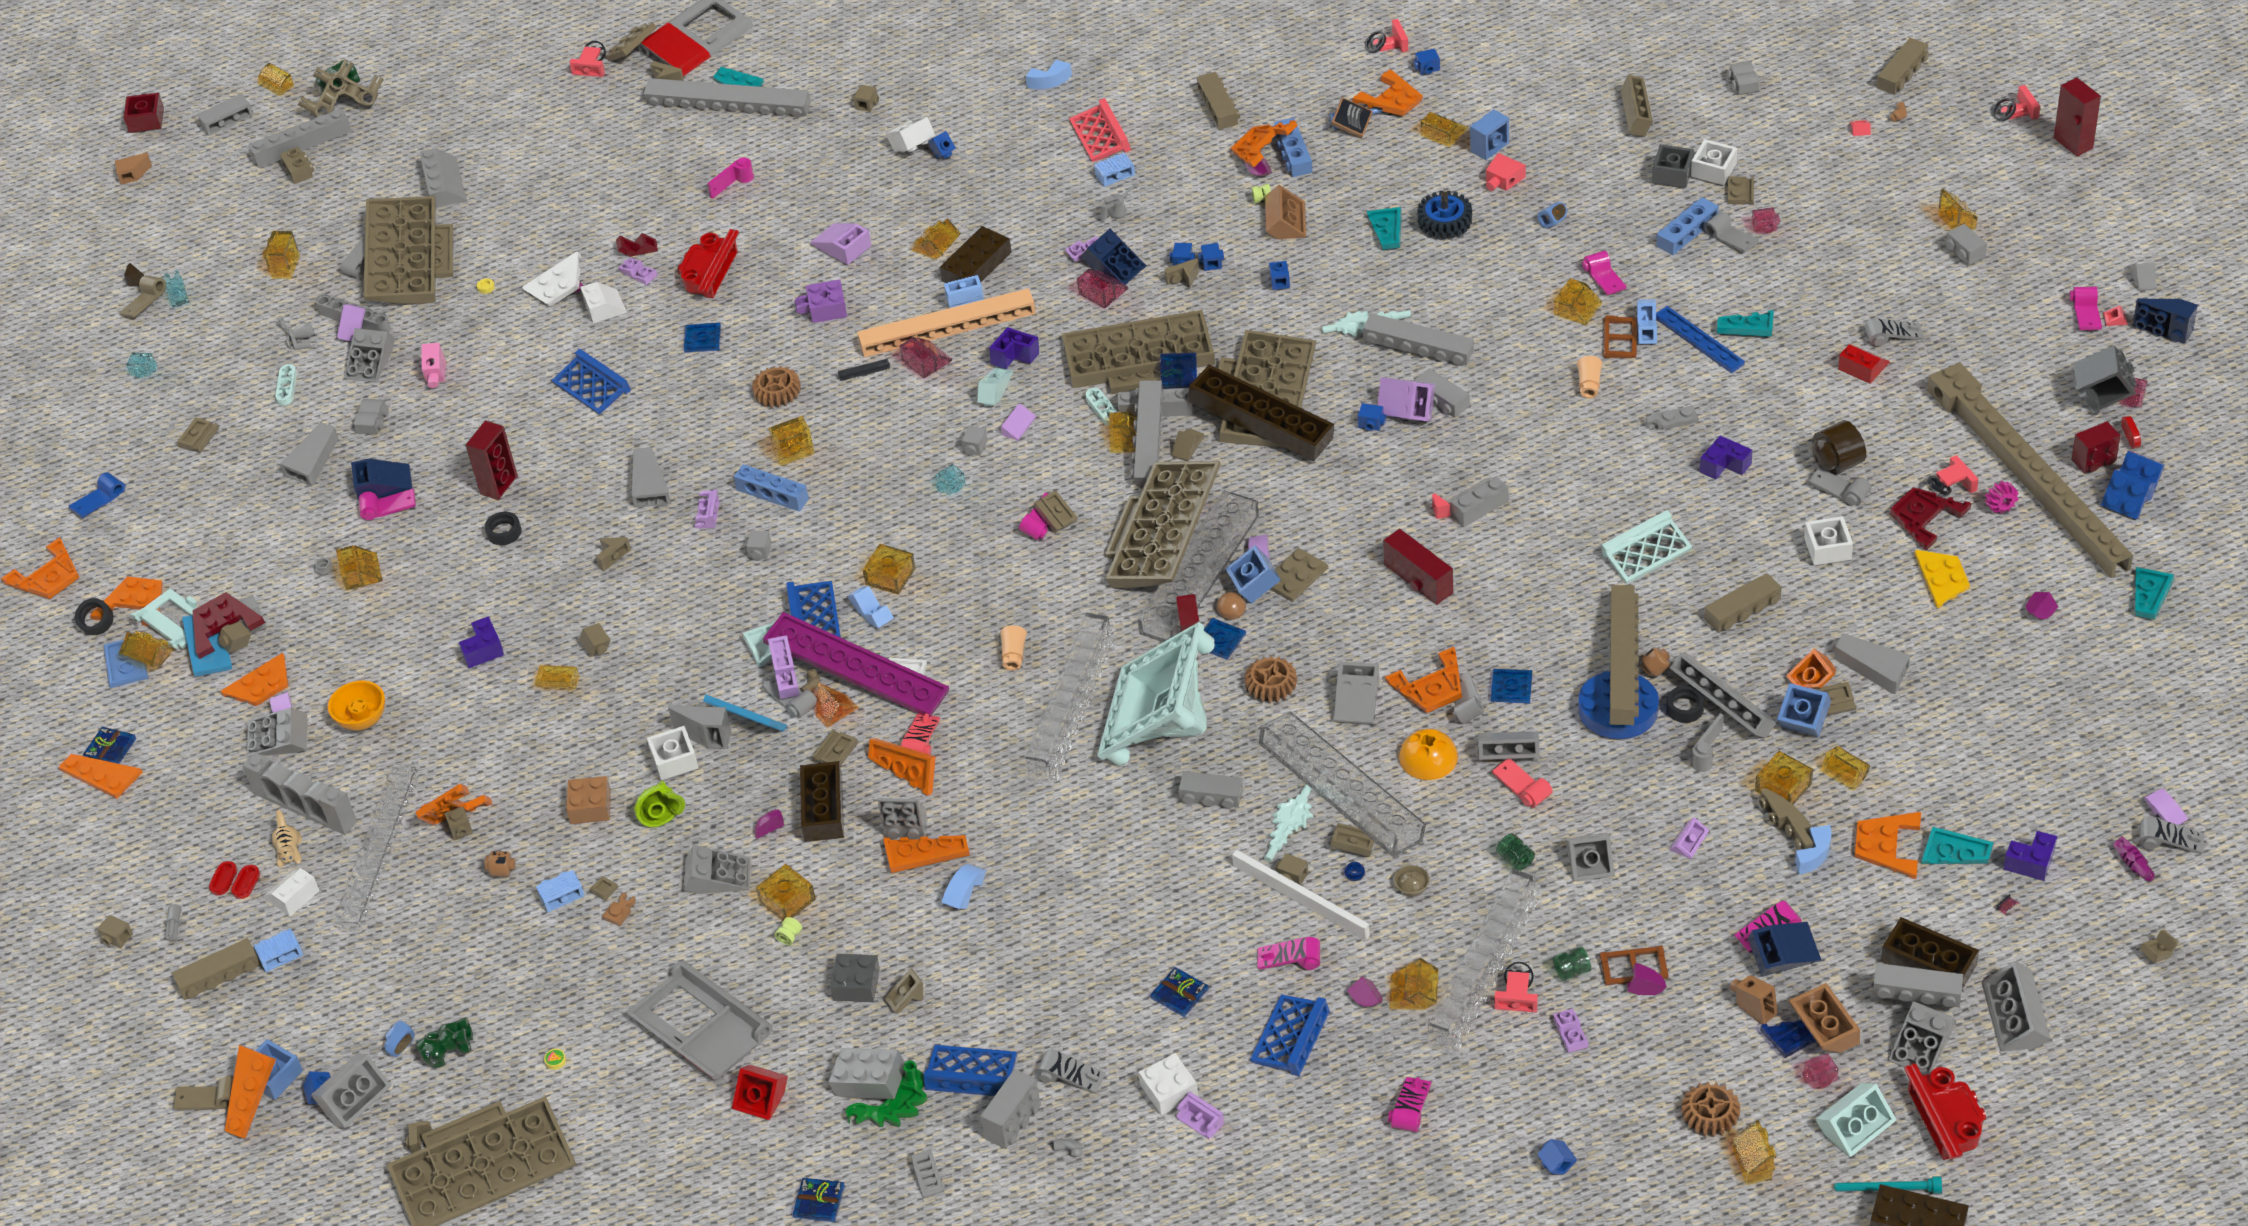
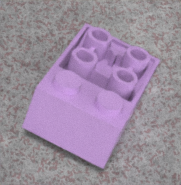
M834 223L810 242L811 245L846 265H849L872 246L869 230L854 223Z
M1381 377L1378 406H1384V414L1387 416L1430 421L1432 419L1436 383Z

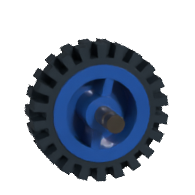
M1439 191V195L1433 192L1432 197L1428 194L1426 199L1423 198L1421 203L1418 204L1419 228L1423 229L1425 234L1428 233L1430 237L1435 234L1437 239H1439L1440 235L1443 236V239H1447V235H1450L1452 239L1454 234L1459 237L1461 232L1465 233L1471 227L1472 204L1468 198L1464 199V195L1458 196V192H1454L1453 195H1451V191Z

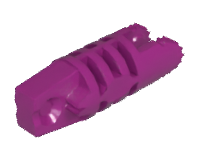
M2123 836L2113 843L2121 859L2133 873H2137L2145 881H2154V871L2149 867L2148 860L2135 845H2132Z

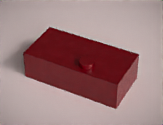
M2076 77L2060 86L2053 138L2078 157L2094 147L2101 95Z
M485 420L465 446L480 495L499 500L518 477L504 426Z
M1399 528L1383 540L1384 565L1410 584L1414 591H1419L1436 605L1454 593L1453 568Z

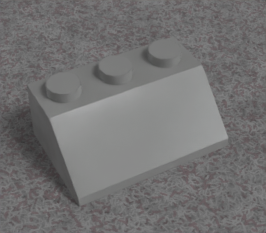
M1497 476L1478 482L1447 500L1451 506V516L1463 527L1471 524L1509 501L1508 486Z

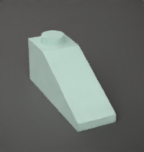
M996 367L982 378L978 383L977 402L983 403L984 406H994L1002 398L1013 370Z

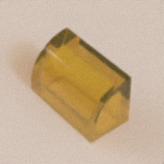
M271 63L266 64L259 73L258 85L279 97L294 87L291 75Z
M539 665L535 686L576 689L580 675L577 667Z
M1836 746L1826 753L1820 771L1854 791L1864 781L1871 766L1843 748Z

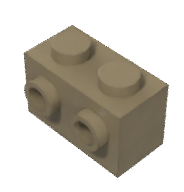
M299 147L280 154L283 165L294 184L313 177V165L308 160L306 153L301 152Z

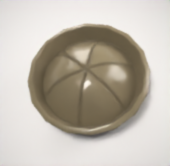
M1415 865L1402 867L1394 876V883L1397 889L1408 897L1421 895L1425 892L1430 882L1428 872L1422 867Z

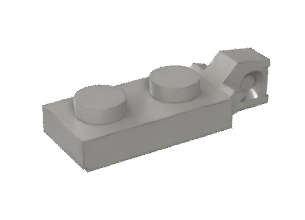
M1693 405L1659 412L1645 418L1647 429L1658 427V429L1664 430L1699 422Z

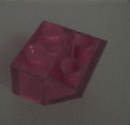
M1092 269L1086 270L1077 278L1079 295L1103 308L1108 307L1128 290L1127 285L1103 272Z
M912 337L899 345L902 361L924 379L952 361L951 357L929 340Z

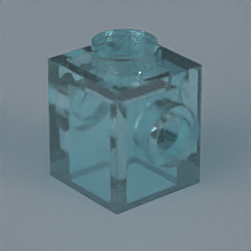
M132 352L126 364L130 375L140 378L151 377L153 371L157 369V362L154 360L152 353Z
M953 464L935 475L937 489L948 496L958 492L966 485L964 473Z

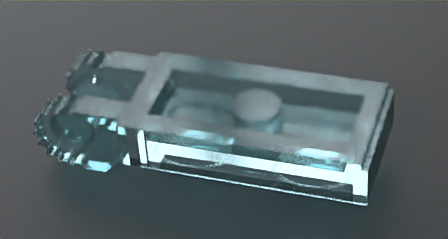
M175 270V278L172 279L168 273L164 274L172 307L189 303L179 270Z

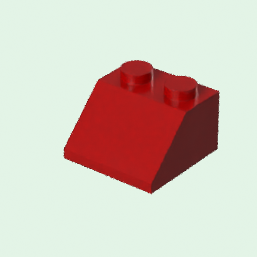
M1849 344L1839 355L1838 370L1871 384L1890 361L1858 346Z
M751 1064L740 1068L732 1109L770 1120L785 1093L788 1076Z

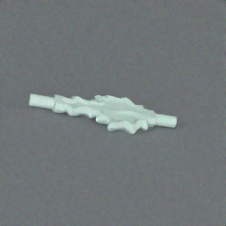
M1410 310L1397 313L1391 311L1387 314L1381 311L1377 314L1397 320L1411 317ZM1361 311L1356 313L1348 312L1345 318H1339V322H1335L1333 325L1322 326V332L1324 334L1337 331L1343 332L1344 335L1349 333L1357 337V334H1363V328L1369 317L1368 311L1363 313Z
M1305 784L1302 792L1297 795L1296 799L1289 798L1287 803L1277 805L1279 810L1272 815L1275 818L1272 823H1278L1276 826L1277 830L1269 835L1274 839L1270 841V849L1264 857L1265 861L1272 862L1277 851L1281 850L1283 844H1287L1288 834H1292V830L1297 832L1298 827L1305 829L1307 819L1314 817L1309 811L1312 806L1307 803V797L1312 790L1311 785Z

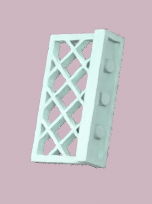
M1668 510L1602 544V555L1606 559L1608 558L1626 583L1634 581L1692 550L1691 544L1674 523L1672 515ZM1671 527L1674 534L1673 536L1662 534L1663 530ZM1651 536L1657 537V545L1646 543L1647 538ZM1661 538L1672 540L1670 547L1659 545ZM1674 541L1682 542L1685 547L1682 549L1673 548ZM1634 545L1642 546L1640 553L1631 552L1630 548ZM1644 548L1655 549L1654 556L1643 554ZM1658 550L1669 552L1665 558L1656 557ZM1617 554L1626 555L1624 562L1616 561L1613 556ZM1628 556L1639 558L1638 564L1627 563ZM1641 559L1652 560V564L1648 567L1641 566ZM1625 567L1636 569L1635 574L1628 577L1624 572Z

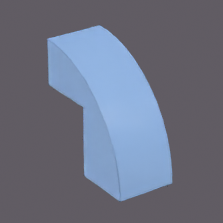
M1055 60L1047 72L1031 68L1026 75L1027 88L1048 89L1061 85L1072 76L1071 64Z
M1655 299L1637 300L1639 344H1657Z
M862 586L848 595L849 600L858 613L872 626L879 628L894 619L887 605H879L869 586Z
M1830 825L1810 828L1809 837L1813 842V848L1796 850L1795 863L1799 875L1815 870L1828 857L1831 845Z
M971 864L962 866L951 879L941 903L958 909H966L974 885H982L986 870Z

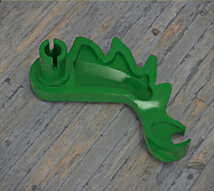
M912 1060L904 1063V1073L895 1099H887L885 1103L879 1106H870L864 1103H854L848 1106L845 1110L848 1123L850 1124L851 1116L856 1115V1124L871 1119L879 1127H883L885 1121L900 1127L901 1122L899 1118L918 1116L919 1111L914 1106L922 1105L928 1098L927 1094L922 1091L924 1075L917 1069V1064Z

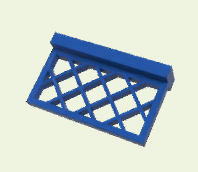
M580 348L575 352L576 357L551 380L552 383L597 414L606 410L620 395L631 391L626 379ZM577 364L581 366V370L572 371ZM584 374H593L592 378L584 379ZM581 375L580 380L572 381V376ZM568 377V382H559L562 378ZM604 381V386L596 387V382ZM592 383V388L584 389V384ZM580 385V390L572 391L571 388L572 386ZM608 390H617L614 394L607 395ZM604 391V396L595 397V392ZM592 393V397L584 399L583 394ZM603 401L599 408L595 407V402Z
M832 580L794 586V581L787 582L791 616L803 621L810 617L814 619L811 625L816 626L818 623L825 625L822 628L823 630L827 631L831 628L836 631L834 635L841 638ZM822 588H829L825 594L819 592ZM802 591L810 592L806 597L799 594ZM814 595L820 597V599L817 602H814L810 599ZM825 600L831 603L827 608L821 605ZM806 603L812 606L808 611L802 608ZM816 609L823 611L819 616L813 614ZM827 614L833 617L829 622L823 619Z
M1281 994L1250 1059L1251 1062L1262 1066L1288 1070L1291 1072V1075L1299 1077L1330 1012L1326 998L1318 997L1314 1001ZM1284 1002L1294 1005L1285 1011L1282 1009ZM1305 1007H1313L1310 1012L1302 1014L1300 1011ZM1294 1012L1299 1013L1300 1016L1291 1021L1287 1018L1288 1015ZM1281 1018L1286 1020V1023L1278 1027L1274 1025L1276 1020ZM1303 1021L1304 1027L1295 1031L1293 1026ZM1290 1027L1292 1033L1281 1037L1279 1032ZM1277 1034L1279 1039L1268 1044L1267 1038ZM1293 1038L1297 1039L1296 1044L1289 1047L1286 1046L1285 1042ZM1280 1044L1285 1048L1277 1053L1272 1051V1048ZM1269 1050L1270 1056L1258 1058L1260 1053ZM1286 1054L1289 1055L1287 1063L1277 1060Z
M934 1045L928 1069H925L924 1072L925 1090L995 1096L1013 1072L1017 1052ZM938 1052H947L949 1054L942 1059L937 1056ZM961 1054H968L970 1056L963 1061L958 1058ZM981 1056L990 1057V1059L983 1063L978 1058ZM1003 1057L1011 1058V1060L1005 1064H1002L999 1061ZM951 1060L957 1063L951 1067L945 1064ZM974 1061L977 1066L969 1069L966 1065ZM995 1063L998 1067L990 1071L987 1067ZM940 1066L944 1069V1071L934 1070ZM960 1068H962L965 1071L964 1073L954 1072ZM980 1070H983L986 1074H975V1073H977V1072L980 1071ZM1002 1071L1006 1074V1076H997Z

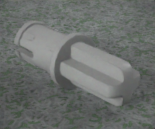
M172 904L168 907V918L165 920V939L170 942L177 940L178 929L181 926V906L177 904Z

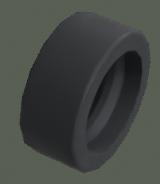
M507 511L495 513L485 523L487 537L495 545L511 544L521 535L520 521L514 513ZM506 523L514 525L507 532H493L494 528L498 525Z
M98 598L87 599L76 609L75 622L82 631L89 635L103 634L113 623L114 615L112 609ZM93 608H102L104 613L101 621L94 626H87L85 624L87 613Z
M1691 686L1676 687L1667 696L1666 712L1674 721L1680 723L1694 722L1704 712V696L1700 691ZM1688 698L1695 701L1697 706L1690 710H1681L1675 707L1673 703L1678 699Z

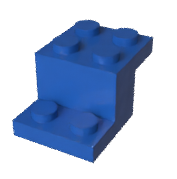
M2130 450L2127 451L2121 468L2114 469L2101 506L2138 519L2145 501H2149L2153 497L2165 464Z

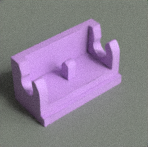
M717 489L701 491L699 496H707L708 498L699 499L698 512L695 517V528H715L720 502Z
M1189 1092L1177 1107L1179 1113L1176 1115V1118L1209 1140L1224 1125L1223 1113L1192 1092Z

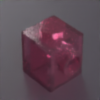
M1774 207L1752 210V224L1755 233L1777 231L1780 218L1779 214L1775 213Z
M2135 378L2137 384L2135 386L2136 394L2125 398L2123 404L2142 408L2148 380Z
M1829 1053L1805 1061L1802 1074L1805 1082L1810 1083L1814 1089L1819 1087L1826 1088L1832 1082L1837 1081L1838 1068Z

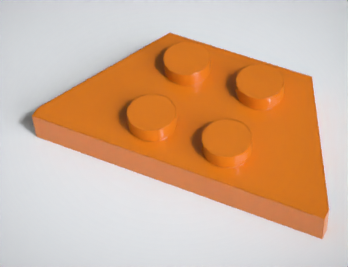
M279 654L220 691L222 696H230L237 701L258 706L287 688L289 685L284 654Z

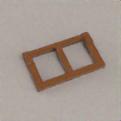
M1606 315L1604 317L1603 357L1636 358L1637 318ZM1609 323L1632 324V335L1609 334ZM1609 340L1632 341V352L1609 351Z
M1663 945L1600 952L1599 957L1606 986L1631 982L1634 977L1633 973V976L1611 979L1608 958L1629 956L1631 968H1633L1634 964L1637 963L1635 955L1657 953L1661 970L1659 974L1663 979H1669Z

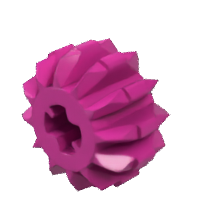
M2001 480L1999 484L1994 483V487L1988 488L1989 493L1985 494V502L1993 512L2003 514L2005 511L2010 512L2011 507H2016L2015 502L2019 500V493L2011 483Z

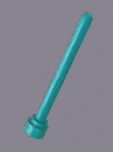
M1932 1176V1179H1927V1181L1835 1183L1833 1186L1837 1192L1878 1191L1879 1185L1882 1184L1903 1190H1928V1192H1933V1194H1942L1941 1176Z

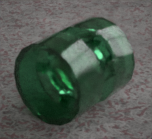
M1514 833L1506 835L1499 842L1496 849L1497 854L1508 861V864L1516 871H1522L1528 867L1535 858V852L1528 845H1524L1523 840Z
M1582 946L1571 949L1569 954L1562 952L1553 956L1555 970L1562 981L1574 978L1575 974L1582 975L1591 971L1590 959Z

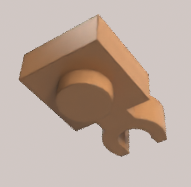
M625 892L622 893L620 902L616 903L613 901L603 914V920L621 926L631 913L629 907L636 903L635 897L632 896L630 900L626 901L627 894Z

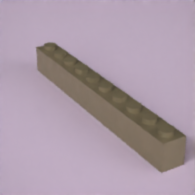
M1611 585L1610 725H1634V717H1638L1639 705H1635L1639 701V692H1635L1639 688V667H1635L1638 666L1639 642H1635L1638 641L1639 630H1635L1638 629L1639 594L1635 593V585Z

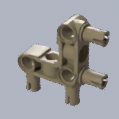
M344 59L339 71L330 74L317 67L313 77L326 82V87L318 102L314 103L302 96L298 106L310 111L312 116L316 118L320 116L318 110L321 108L326 109L327 114L334 111V105L341 95L355 100V103L371 107L378 97L377 91L384 79L381 77L378 79V76L374 74L368 87L348 79L347 75L354 63L349 62L346 67L347 59ZM339 79L343 84L340 87H335L333 81ZM370 95L373 100L370 103H366L363 97Z

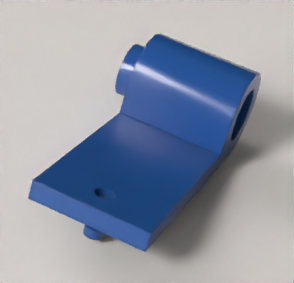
M105 472L98 478V489L70 504L69 509L83 518L125 491V484L111 473Z

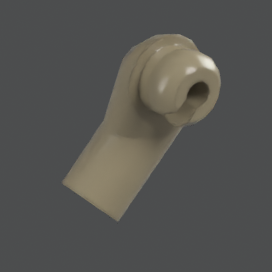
M815 669L807 671L808 683L800 688L801 692L806 689L812 692L819 686L820 675Z

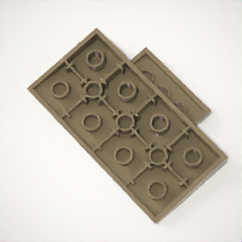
M435 196L366 199L364 300L406 304L435 303L436 278L453 277V224L436 225Z
M1203 310L1062 333L1073 388L1109 383L1111 394L1136 390V388H1139L1140 381H1162V384L1177 383L1176 375L1173 378L1171 376L1163 378L1162 376L1165 371L1171 370V367H1174L1176 370L1177 357H1181L1182 367L1195 368V360L1191 359H1196V368L1207 366L1208 364L1215 365L1214 351ZM1162 358H1172L1174 361L1170 364L1171 366L1165 367L1163 363L1166 361H1163Z
M1245 330L1238 360L1221 357L1218 369L1301 408L1317 340ZM1223 418L1219 442L1282 447Z
M1220 461L1154 462L1141 495L1129 496L1105 555L1107 558L1114 559L1106 577L1111 588L1146 587L1174 581L1220 468Z
M546 1096L507 1113L501 1101L493 1103L421 1134L426 1148L387 1164L412 1226L441 1225L577 1166Z

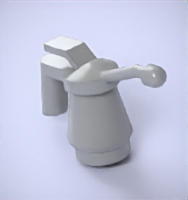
M1135 183L1122 195L1115 194L1105 198L1101 208L1100 219H1107L1109 208H1111L1110 214L1113 218L1121 219L1125 217L1124 196L1132 189H1137L1139 185Z
M282 316L278 317L281 325L288 331L286 341L290 349L291 339L295 350L311 348L310 341L297 343L298 339L310 338L312 335H315L311 322H304L294 329H289L283 322L284 318Z

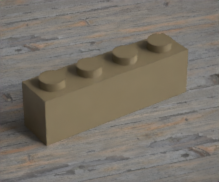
M1909 38L1877 76L1876 88L1893 95L1899 90L1901 91L1905 82L1910 81L1913 73L1920 69L1921 63L1927 61L1929 57L1928 44Z
M1216 72L1198 76V90L1218 129L1238 125L1239 111L1237 108L1235 109L1233 99L1229 98L1228 89L1224 88L1222 78H1219Z
M1627 75L1620 91L1629 134L1645 137L1653 122L1645 81L1642 77Z
M1765 573L1705 606L1704 619L1718 633L1723 630H1729L1739 621L1743 622L1750 615L1760 613L1768 605L1776 604L1781 599L1782 587L1768 573Z
M246 938L172 972V975L184 1000L195 998L198 994L208 989H214L221 983L234 980L245 972H251L261 965L249 939Z

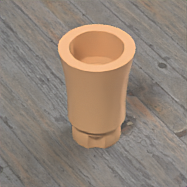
M1584 356L1577 361L1579 388L1582 397L1595 398L1599 393L1600 374L1603 363L1596 356Z
M1006 626L1000 631L1003 667L1008 671L1017 670L1022 665L1027 631L1020 626Z

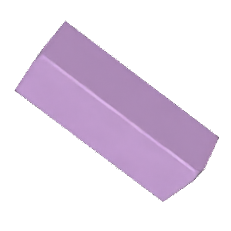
M344 304L337 338L352 341L354 329L362 328L365 314L364 308L353 304Z
M1018 404L1002 424V436L1018 441L1036 418V415L1023 405Z
M1693 817L1686 823L1669 850L1691 859L1709 832V829Z

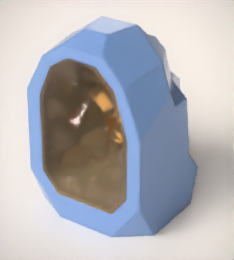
M1562 202L1553 203L1542 209L1538 213L1537 219L1541 226L1545 228L1552 227L1565 218L1567 208Z
M397 1021L387 1032L386 1041L384 1042L387 1054L397 1057L413 1042L415 1034L409 1025L402 1021Z

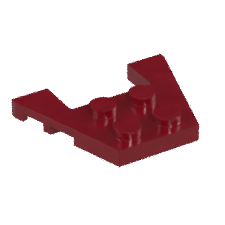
M1913 487L1890 508V514L1927 551L1937 541V535L1924 529V527L1942 510H1947L1961 518L1971 509V503L1964 501V503L1957 502L1952 497L1948 499L1938 497L1937 493Z
M227 592L192 610L196 654L201 659L214 652L215 650L208 638L220 632L224 626L234 624L243 619L249 630L252 631L265 623L263 617Z

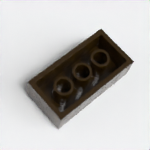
M981 226L940 266L942 282L951 283L952 281H958L959 279L978 275L980 282H982L1012 253L1010 238Z
M840 762L800 765L801 829L804 842L844 838L843 778Z
M1900 917L1882 946L1881 962L1888 965L1963 974V990L1977 966L1979 950Z
M1880 1184L1870 1226H1965L1969 1205Z

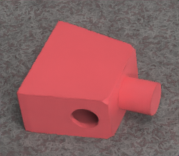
M1498 153L1486 169V188L1489 191H1494L1498 187L1507 191L1526 177V165Z

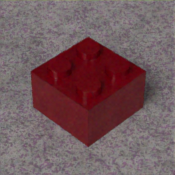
M159 92L126 96L123 118L129 133L162 129L164 106Z
M2108 421L2079 432L2074 437L2071 460L2084 474L2090 471L2095 472L2105 465H2112L2117 460L2121 435Z

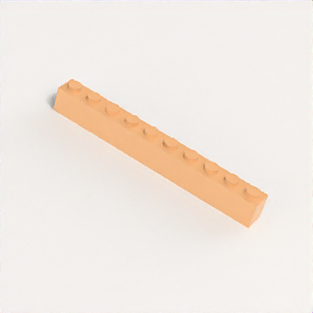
M1029 288L858 331L857 333L863 356L868 357L1036 314L1034 300Z

